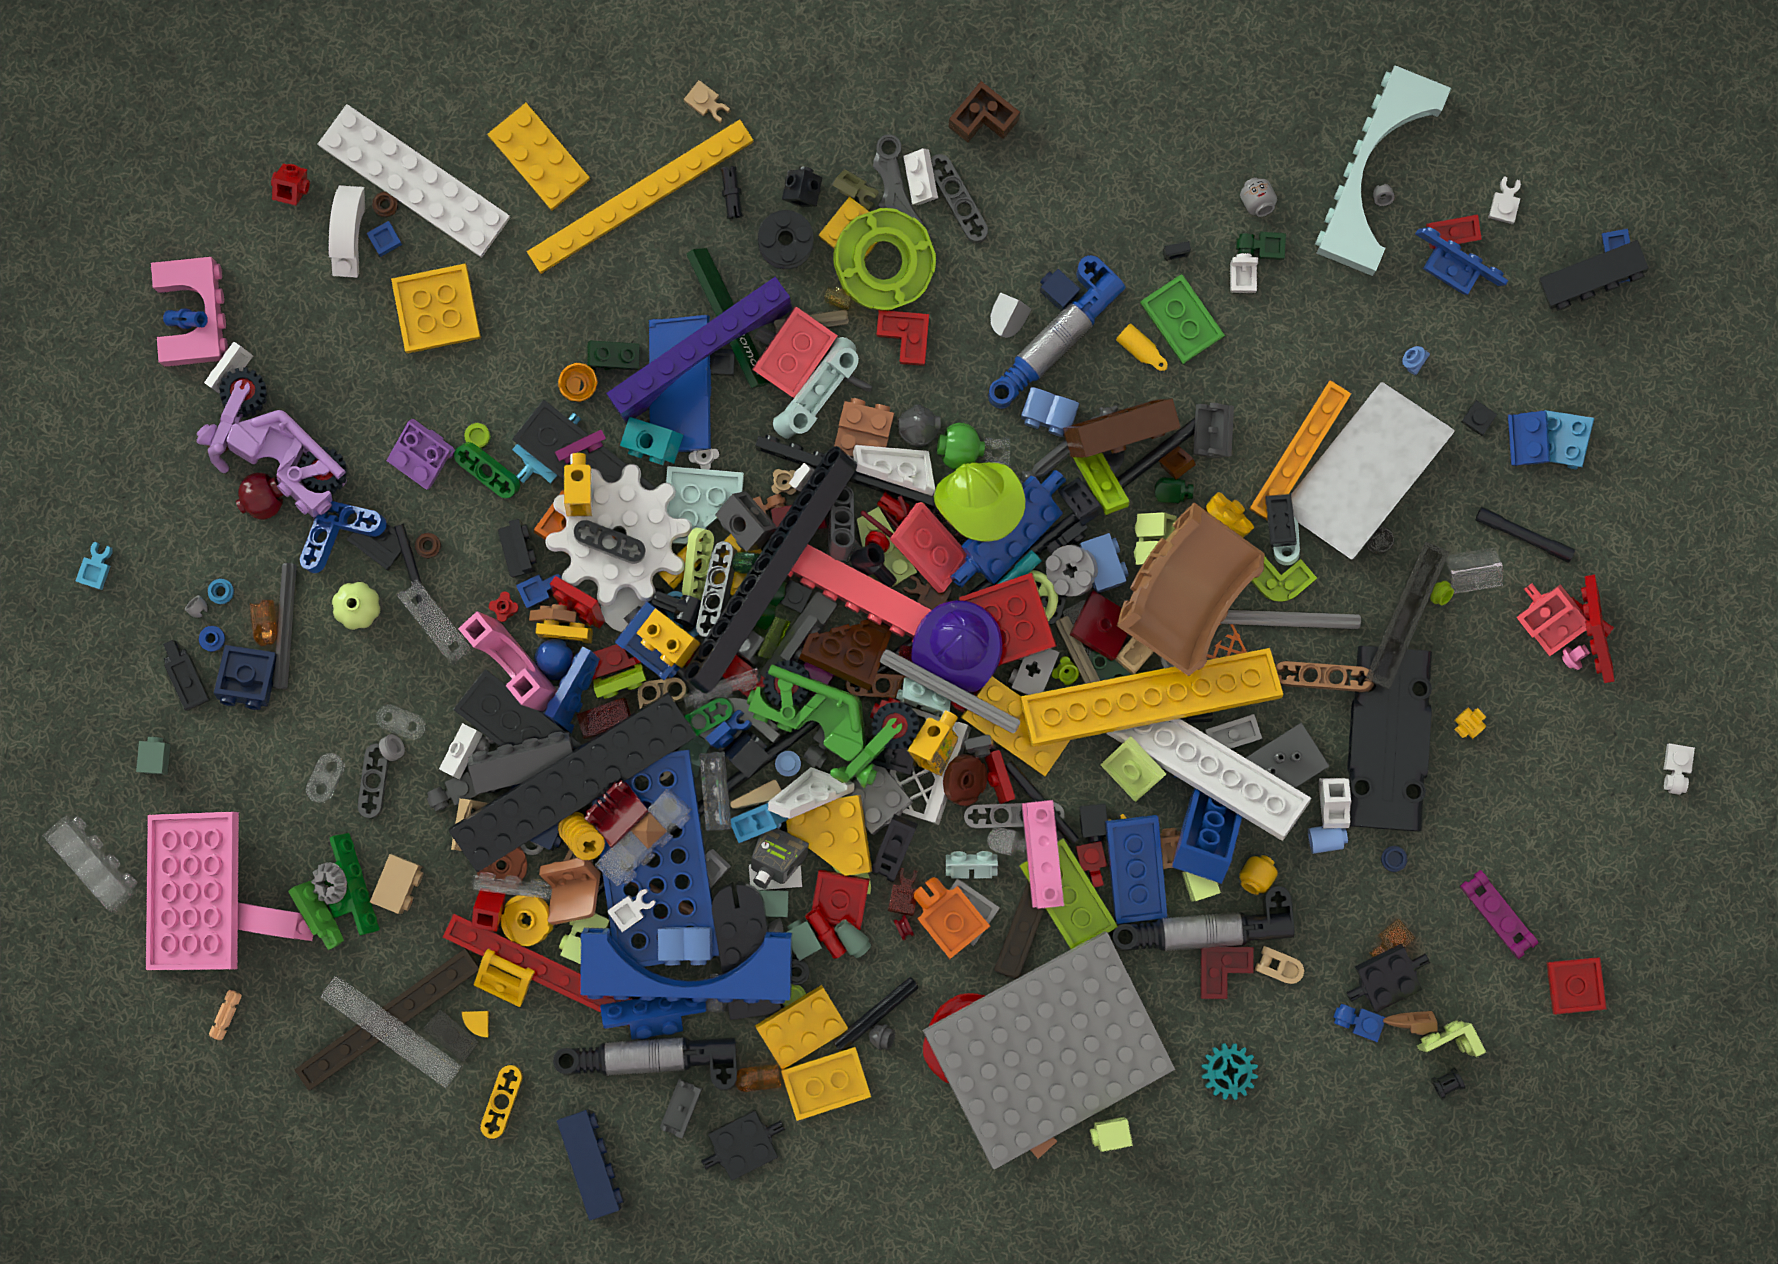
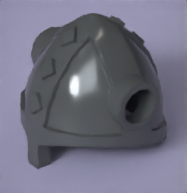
M920 404L907 409L898 418V430L901 437L907 443L916 446V448H922V446L929 444L936 437L938 430L941 429L940 416H935L931 410Z

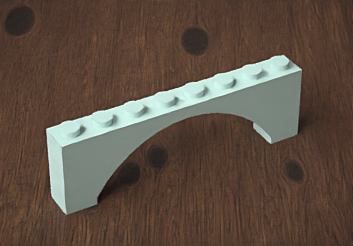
M1394 66L1391 73L1386 71L1380 85L1385 87L1382 95L1377 94L1371 107L1375 109L1372 118L1367 117L1362 131L1366 132L1363 141L1358 139L1353 150V154L1357 155L1354 163H1348L1343 175L1347 178L1344 186L1339 185L1334 199L1338 200L1335 209H1329L1324 221L1329 223L1325 232L1320 231L1315 245L1319 246L1317 254L1371 276L1374 275L1378 268L1385 247L1380 246L1373 236L1363 211L1361 181L1366 161L1374 147L1394 129L1417 118L1429 115L1438 117L1451 90L1450 87L1398 66Z

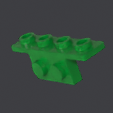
M345 833L330 837V843L336 859L334 864L342 869L347 881L346 893L342 900L329 904L333 918L352 912L360 936L379 931L377 917L372 903H370L369 892L350 834ZM327 880L324 881V884L328 887L334 886V884L327 882Z

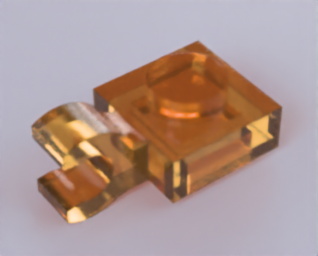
M1398 918L1378 934L1382 942L1369 954L1375 957L1399 944L1406 947L1415 937Z

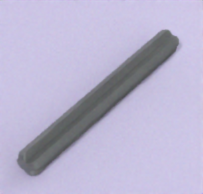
M284 563L282 565L276 663L273 687L276 689H286L288 687L297 569L296 564Z

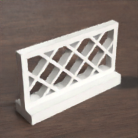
M913 708L918 716L924 717L926 720L933 718L939 721L940 719L939 716ZM955 722L952 729L958 736V742L946 768L956 756L963 754L966 746L965 741L968 739L971 731L969 725ZM925 769L916 774L914 770L913 776L900 782L896 775L897 771L890 770L891 776L895 778L902 789V785L915 779L921 792L911 796L910 799L914 800L923 795L927 802L924 814L914 811L911 804L908 806L909 809H904L902 813L939 825L948 800L943 789L944 772L942 776L932 772L935 778L934 785L924 790L918 777L930 771ZM931 791L930 797L928 799L926 793Z

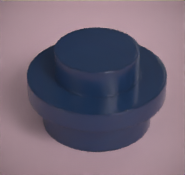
M1390 846L1381 855L1382 865L1388 871H1400L1407 864V854L1398 846Z

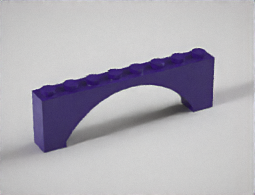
M776 277L772 278L607 392L606 394L611 403L627 424L629 417L637 418L647 411L649 406L670 385L703 359L738 337L764 325L772 324L775 320L792 310L790 296Z

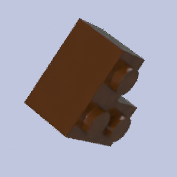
M980 81L949 118V128L966 142H969L985 124L1004 139L1019 121L1020 111Z

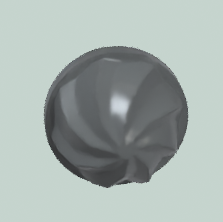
M876 1025L869 1033L870 1042L879 1050L883 1048L889 1050L893 1045L896 1033L895 1030L890 1029L889 1025Z

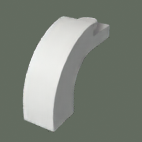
M339 186L335 193L329 226V257L332 260V276L358 277L359 275L358 236L361 218L365 212L364 187Z

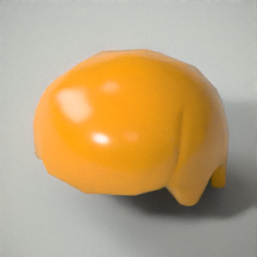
M582 363L568 365L563 369L558 380L561 394L569 401L582 402L589 399L594 394L598 384L594 370ZM581 380H582V382H583V389H582L581 391H579V390H580Z

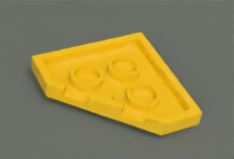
M861 795L838 798L786 820L789 834L809 843L810 850L843 875L872 872Z

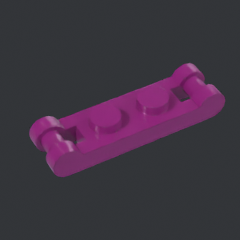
M1481 870L1474 874V878L1471 881H1465L1460 885L1462 891L1517 959L1524 956V951L1529 947L1534 948L1539 944L1535 936L1526 928ZM1482 886L1485 892L1478 896L1475 890ZM1520 933L1524 939L1517 944L1512 938Z

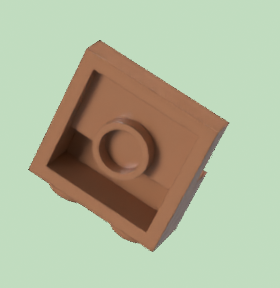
M851 398L850 402L845 401L834 447H840L853 458L855 445L887 447L894 419V413L890 412V407L876 404L875 408L865 406V401Z

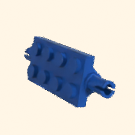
M1054 470L1042 484L1034 476H1029L1022 484L1025 494V511L1019 524L1006 537L996 541L968 539L961 546L967 555L965 563L950 576L956 585L962 588L976 572L983 574L988 582L995 584L1063 514L1051 496L1066 482V479L1059 471Z

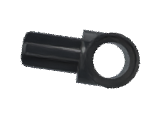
M871 543L852 553L851 564L855 570L861 573L866 572L868 575L874 574L882 584L889 588L896 583V577L883 564L885 554L881 546Z
M657 591L653 597L652 605L673 613L675 622L686 627L695 628L701 600L689 595H683L679 600Z

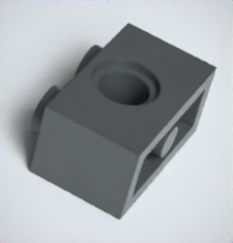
M746 491L732 494L715 514L720 520L721 526L732 534L738 546L746 552L761 549L777 529V526Z

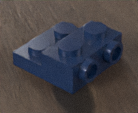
M225 645L214 689V694L220 700V703L226 706H235L236 702L245 703V707L252 710H260L261 706L268 707L273 686L272 676L276 663V653Z

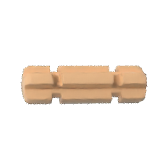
M234 990L227 991L224 998L226 1001L220 1007L214 1021L216 1024L210 1030V1037L216 1040L224 1038L226 1034L225 1028L229 1027L236 1011L235 1005L239 1004L242 997L240 993Z

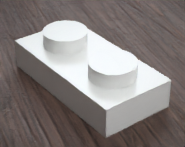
M921 149L903 156L912 205H920L937 199L938 195L929 149Z
M233 342L204 383L220 393L219 385H222L221 380L223 377L227 378L226 373L229 371L235 373L234 369L239 368V371H243V368L246 367L253 355Z

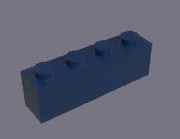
M589 1109L558 1119L557 1124L589 1221L619 1211L621 1209L620 1204L624 1203L620 1188L615 1189L612 1179L616 1177L612 1163H606L604 1153H607V1147L604 1139L598 1138L596 1128H599V1123L595 1113L590 1114Z

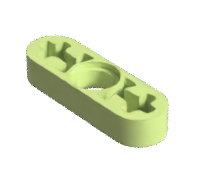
M699 527L694 528L688 536L682 586L683 595H689L701 601L714 545V536L709 530ZM701 559L702 566L696 572L694 569L695 562Z

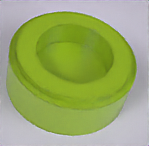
M474 423L467 427L464 437L466 442L474 443L482 449L490 442L491 435L485 425Z

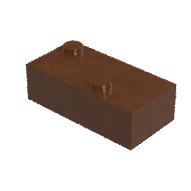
M1173 398L1145 402L1064 427L1063 430L1071 457H1089L1111 450L1112 453L1126 450V445L1147 438H1158L1164 436L1166 432L1181 427Z

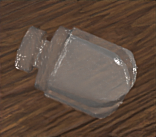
M995 828L988 835L989 847L994 852L1010 856L1016 855L1017 849L1019 853L1025 854L1026 852L1025 838L1020 840V833L1014 830Z

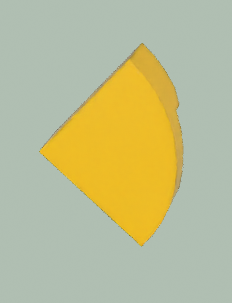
M489 1011L462 1012L463 1021L472 1033L481 1037H489Z

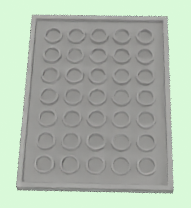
M1105 931L922 1030L993 1169L1002 1166L1175 1070L1108 933Z

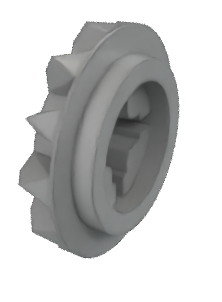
M331 862L318 865V869L313 871L315 878L311 881L315 885L313 893L318 894V900L325 901L326 904H334L341 901L347 889L344 872L338 865ZM327 880V882L334 884V886L328 887L324 884V881Z

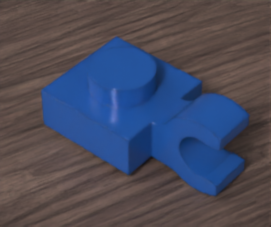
M556 574L543 581L541 575H537L516 585L526 608L530 609L551 599L548 592L552 590L550 583L555 576L562 579V576Z
M737 710L727 722H722L705 738L711 746L717 749L720 747L724 748L733 741V736L737 733L736 730L745 731L752 726V722L747 720L745 723L739 724V718L743 716L744 712Z

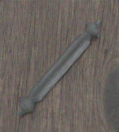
M1116 405L1113 407H1100V415L1091 419L1116 412L1118 407ZM1066 439L1037 462L1032 471H1022L1021 483L1023 484L1029 476L1036 478L1045 476L1070 455Z

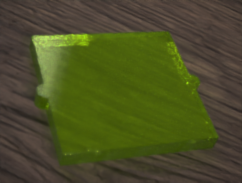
M775 617L758 652L759 656L768 659L772 658L775 650L782 642L791 621Z

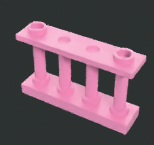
M1053 800L1022 804L1032 907H1037L1038 909L1064 906Z

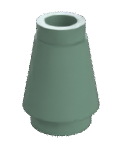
M846 919L835 926L834 930L837 932L849 955L859 958L871 947L869 937Z

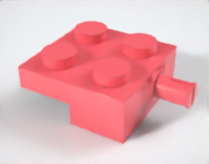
M1533 583L1524 588L1533 602L1529 608L1517 616V619L1531 637L1536 638L1549 656L1586 631L1585 621H1588V619L1585 618L1584 613L1561 584L1552 591L1542 595Z

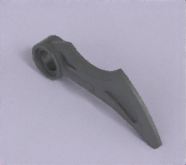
M884 135L877 142V152L873 163V168L881 175L884 182V194L878 206L880 208L897 209L912 218H916L924 226L913 209L903 185L897 161L901 154V142L894 135ZM886 142H893L896 145V151L891 155H887L882 151V145Z

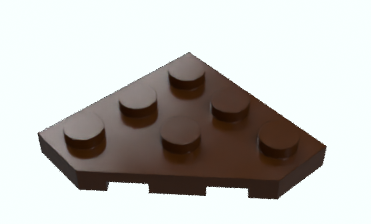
M866 619L862 620L860 624L852 626L847 624L831 628L829 632L821 634L818 632L808 635L798 659L869 691L873 685L881 663L880 659L886 650L892 632L889 630L890 627L883 624L878 625Z

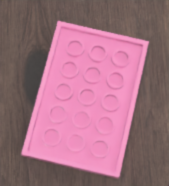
M239 812L148 815L146 970L237 969Z

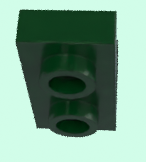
M590 340L588 342L587 365L593 370H596V368H604V370H638L639 344Z

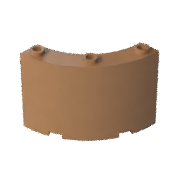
M1193 503L1172 524L1175 530L1167 539L1162 537L1143 563L1130 587L1134 591L1131 599L1123 603L1117 625L1188 676L1194 671L1202 669L1206 664L1209 646L1219 624L1227 617L1228 609L1242 590L1254 578L1261 575L1264 570L1265 553L1196 503Z

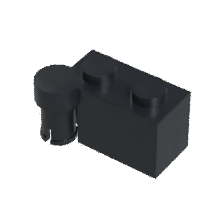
M736 730L737 733L733 736V741L728 746L720 747L718 750L749 778L769 757L764 751L767 746L751 731L746 734L742 730Z

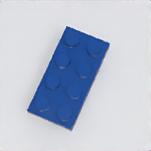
M1151 815L1105 821L1116 924L1168 918L1158 816Z

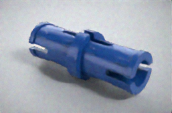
M180 309L179 311L167 310L163 315L164 323L167 326H179L182 329H189L191 327L202 328L208 322L206 313L202 311L193 312L190 309Z

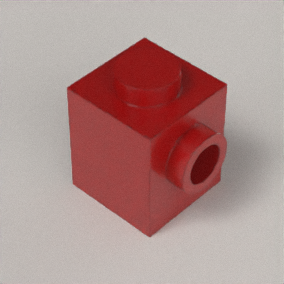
M480 888L473 907L472 927L497 932L501 915L504 912L506 892Z

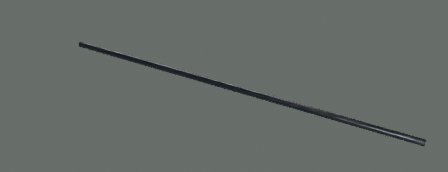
M1195 418L1117 477L1122 489L1195 434ZM1073 512L1042 535L995 584L988 582L986 579L967 594L996 585L1028 552L1033 550L1039 555L1050 543L1078 523V518ZM909 638L893 652L906 658L912 653L913 638ZM880 663L877 673H886L891 668ZM853 683L850 684V686L855 688V691H858L859 686ZM812 720L807 721L800 729L793 728L791 732L781 737L765 750L769 757L749 778L820 723ZM740 770L698 802L699 815L702 816L749 778ZM672 823L668 827V833L671 837H675L682 831V827L678 823ZM628 856L621 861V866L624 870L631 871L635 866V861L632 857ZM603 876L599 881L598 895L605 891ZM556 924V925H553V926H554L555 928H557V927L560 926L561 924Z

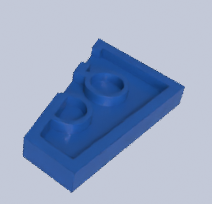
M582 647L580 652L574 656L571 668L567 675L561 679L559 689L554 698L548 702L545 712L546 716L569 733H572L575 726L571 724L575 711L580 712L583 704L580 702L583 690L589 688L600 660L591 650Z

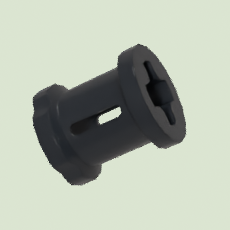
M1455 1067L1448 1074L1439 1078H1431L1432 1084L1441 1100L1445 1099V1095L1457 1089H1465V1084Z

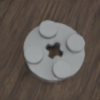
M1077 545L1062 546L1055 550L1046 560L1047 579L1053 584L1055 592L1059 595L1079 596L1085 594L1091 589L1094 579L1097 577L1098 567L1094 556L1088 550ZM1069 564L1072 567H1077V571L1074 572L1075 577L1073 578L1067 574Z

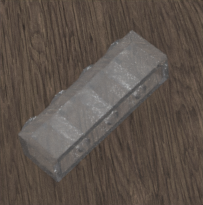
M670 788L666 789L648 808V812L644 816L650 812L667 832L647 849L630 829L595 865L616 886H620L622 883L627 886L636 877L637 873L634 871L639 865L642 864L645 867L654 858L655 855L652 852L656 847L660 845L663 848L672 839L673 836L670 833L674 828L678 826L681 829L690 820L691 817L688 814L692 809Z
M65 815L42 836L109 912H117L139 892L135 888L137 882L130 874L126 873L124 875L118 868L120 866L119 861L112 854L106 855L101 849L104 846L103 843L95 835L90 836L84 830L87 825L80 817Z

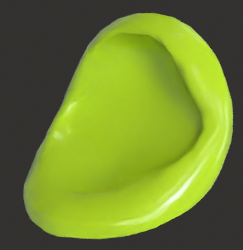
M990 462L966 463L940 481L934 492V503L944 518L963 536L976 541H996L1006 537L1021 521L1025 511V494L1019 477L1006 465Z

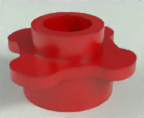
M502 592L498 599L489 603V609L496 613L497 620L500 622H505L507 618L512 617L519 609L518 604L510 598L511 595L508 592Z

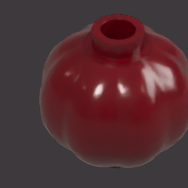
M261 472L252 473L245 477L238 489L239 499L236 500L237 507L241 513L247 512L252 517L260 520L275 516L283 504L282 499L279 501L277 499L284 495L277 487V478H271L268 474Z

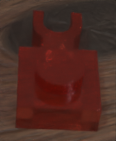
M901 868L899 873L901 885L893 884L888 911L913 916L916 905L914 892L917 889L911 888V885L916 880L917 871H913L911 879H905L903 876L905 868Z

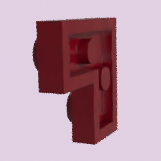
M1253 947L1200 948V999H1227V973H1253Z

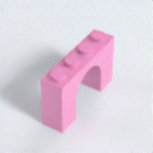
M212 257L151 263L152 284L158 293L180 290L195 291L204 300L205 313L208 318L205 327H197L190 333L157 337L159 363L165 367L220 361L228 349L227 340L223 338L222 329L226 328V319L220 309V304H224L223 290L219 289L218 279H222L221 265L217 264Z
M478 611L474 613L458 628L474 648L486 652L504 668L512 678L505 686L521 705L543 712L547 708L550 699L554 698L558 690L500 621Z

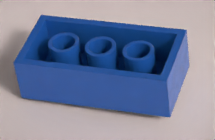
M1194 787L1172 867L1222 884L1231 864L1242 816Z

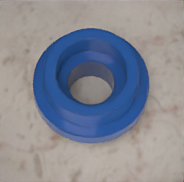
M216 626L204 628L199 635L201 647L210 652L221 649L225 643L224 632ZM210 634L215 635L213 643H209L207 640Z

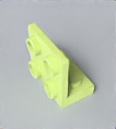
M1458 1020L1445 1025V1031L1440 1034L1432 1032L1421 1038L1422 1043L1417 1045L1420 1051L1428 1052L1456 1038L1455 1041L1462 1053L1466 1052L1468 1055L1477 1057L1486 1052L1472 1024L1462 1021L1458 1022Z

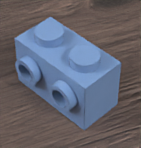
M1110 533L1080 543L1079 547L1091 552L1097 562L1098 573L1092 584L1095 592L1101 593L1126 583L1125 577H1128L1129 574L1125 563H1120L1117 556L1120 548L1116 538L1111 539Z

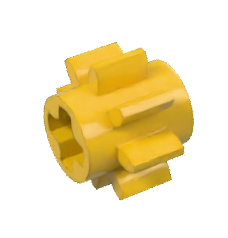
M1468 707L1454 720L1458 724L1454 730L1462 738L1469 735L1473 739L1486 727L1482 722L1486 716L1478 708L1472 711Z

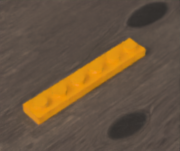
M1332 381L1328 382L1249 510L1267 520L1265 496L1290 493L1352 393Z

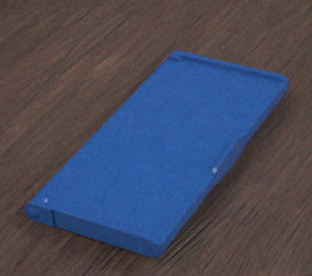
M699 315L649 320V363L709 323L710 316ZM710 355L683 374L650 405L651 424L683 434L678 452L711 449ZM653 438L650 440V446L653 443Z

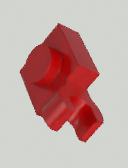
M1102 842L1076 846L1079 864L1084 872L1089 871L1093 887H1102L1103 880L1099 868L1107 867Z

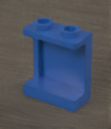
M646 601L615 640V643L650 668L662 680H665L667 676L672 679L680 669V666L674 664L671 667L660 659L662 655L660 651L655 648L652 652L640 643L643 638L637 634V631L654 609H657L650 602Z

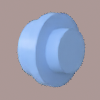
M784 751L777 756L775 767L781 775L789 777L795 775L800 770L801 761L796 753Z

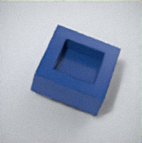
M389 221L367 233L380 257L402 245Z

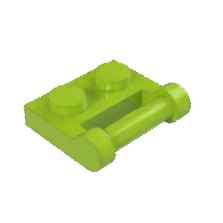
M643 664L634 665L635 668L605 679L600 677L593 680L597 698L601 696L605 699L618 694V690L626 687L628 690L640 687L647 677Z

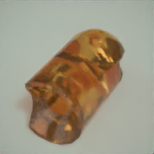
M262 600L259 604L249 603L255 642L260 646L273 644L278 636L274 600Z
M779 1064L746 1067L738 1070L736 1087L742 1092L780 1088Z

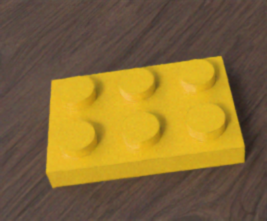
M822 985L755 1025L782 1070L835 1039L848 1029Z
M856 1047L781 1070L797 1121L871 1097Z

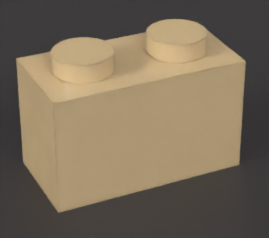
M389 854L370 903L398 914H403L404 910L408 911L414 898L410 895L413 887H418L423 877V872L420 871L422 866Z

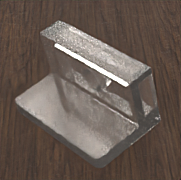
M1495 548L1445 556V562L1450 571L1451 588L1454 589V594L1503 586V565Z

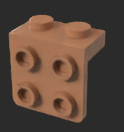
M575 858L540 866L539 875L552 887L549 916L547 918L551 925L587 919L594 916L601 872L589 860Z

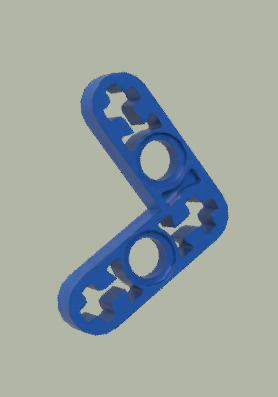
M332 501L329 510L323 515L318 514L314 520L300 557L301 566L311 573L320 572L327 563L339 529L368 536H379L386 529V519L376 511ZM335 511L339 514V518L334 515H329V517L327 515L329 512L333 513ZM353 513H357L356 521L353 524H348V517ZM365 519L368 522L374 523L375 521H377L376 525H371L370 527L368 524L365 523ZM326 531V539L318 543L317 538L319 534ZM317 558L315 562L310 563L311 559Z

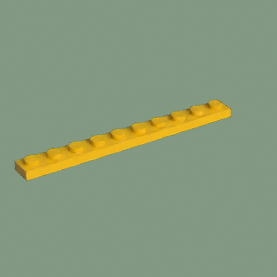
M741 120L736 121L527 251L528 255L540 274L747 147L754 142Z

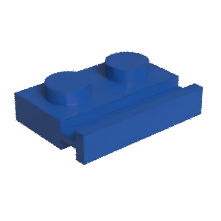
M1538 411L1508 415L1512 466L1551 462L1547 412Z

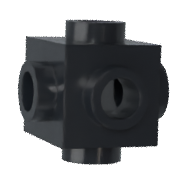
M799 167V170H788L782 200L799 207L817 206L823 177L814 174V170L808 167Z

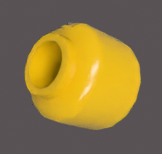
M1261 855V857L1252 856L1247 860L1239 874L1241 886L1254 895L1266 893L1277 878L1278 872L1271 858L1265 855Z

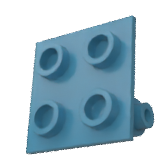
M1546 411L1550 461L1568 465L1567 467L1570 469L1583 467L1594 418Z

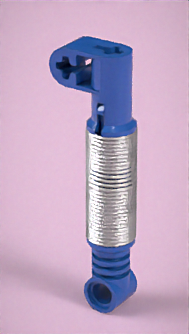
M1090 255L1081 259L1076 275L1079 282L1088 291L1078 301H1072L1017 355L1015 363L1012 365L1013 368L1010 367L1008 372L1004 373V377L1001 376L991 384L988 398L992 406L999 409L1008 407L1019 395L1018 391L1022 392L1024 390L1023 387H1027L1028 383L1041 378L1095 324V318L1126 288L1121 279L1099 258ZM1093 267L1095 269L1094 273H1085L1086 268L1090 269ZM1102 272L1104 275L1093 284L1094 276L1097 277ZM1000 388L1007 391L1008 397L999 399L995 396L994 392Z

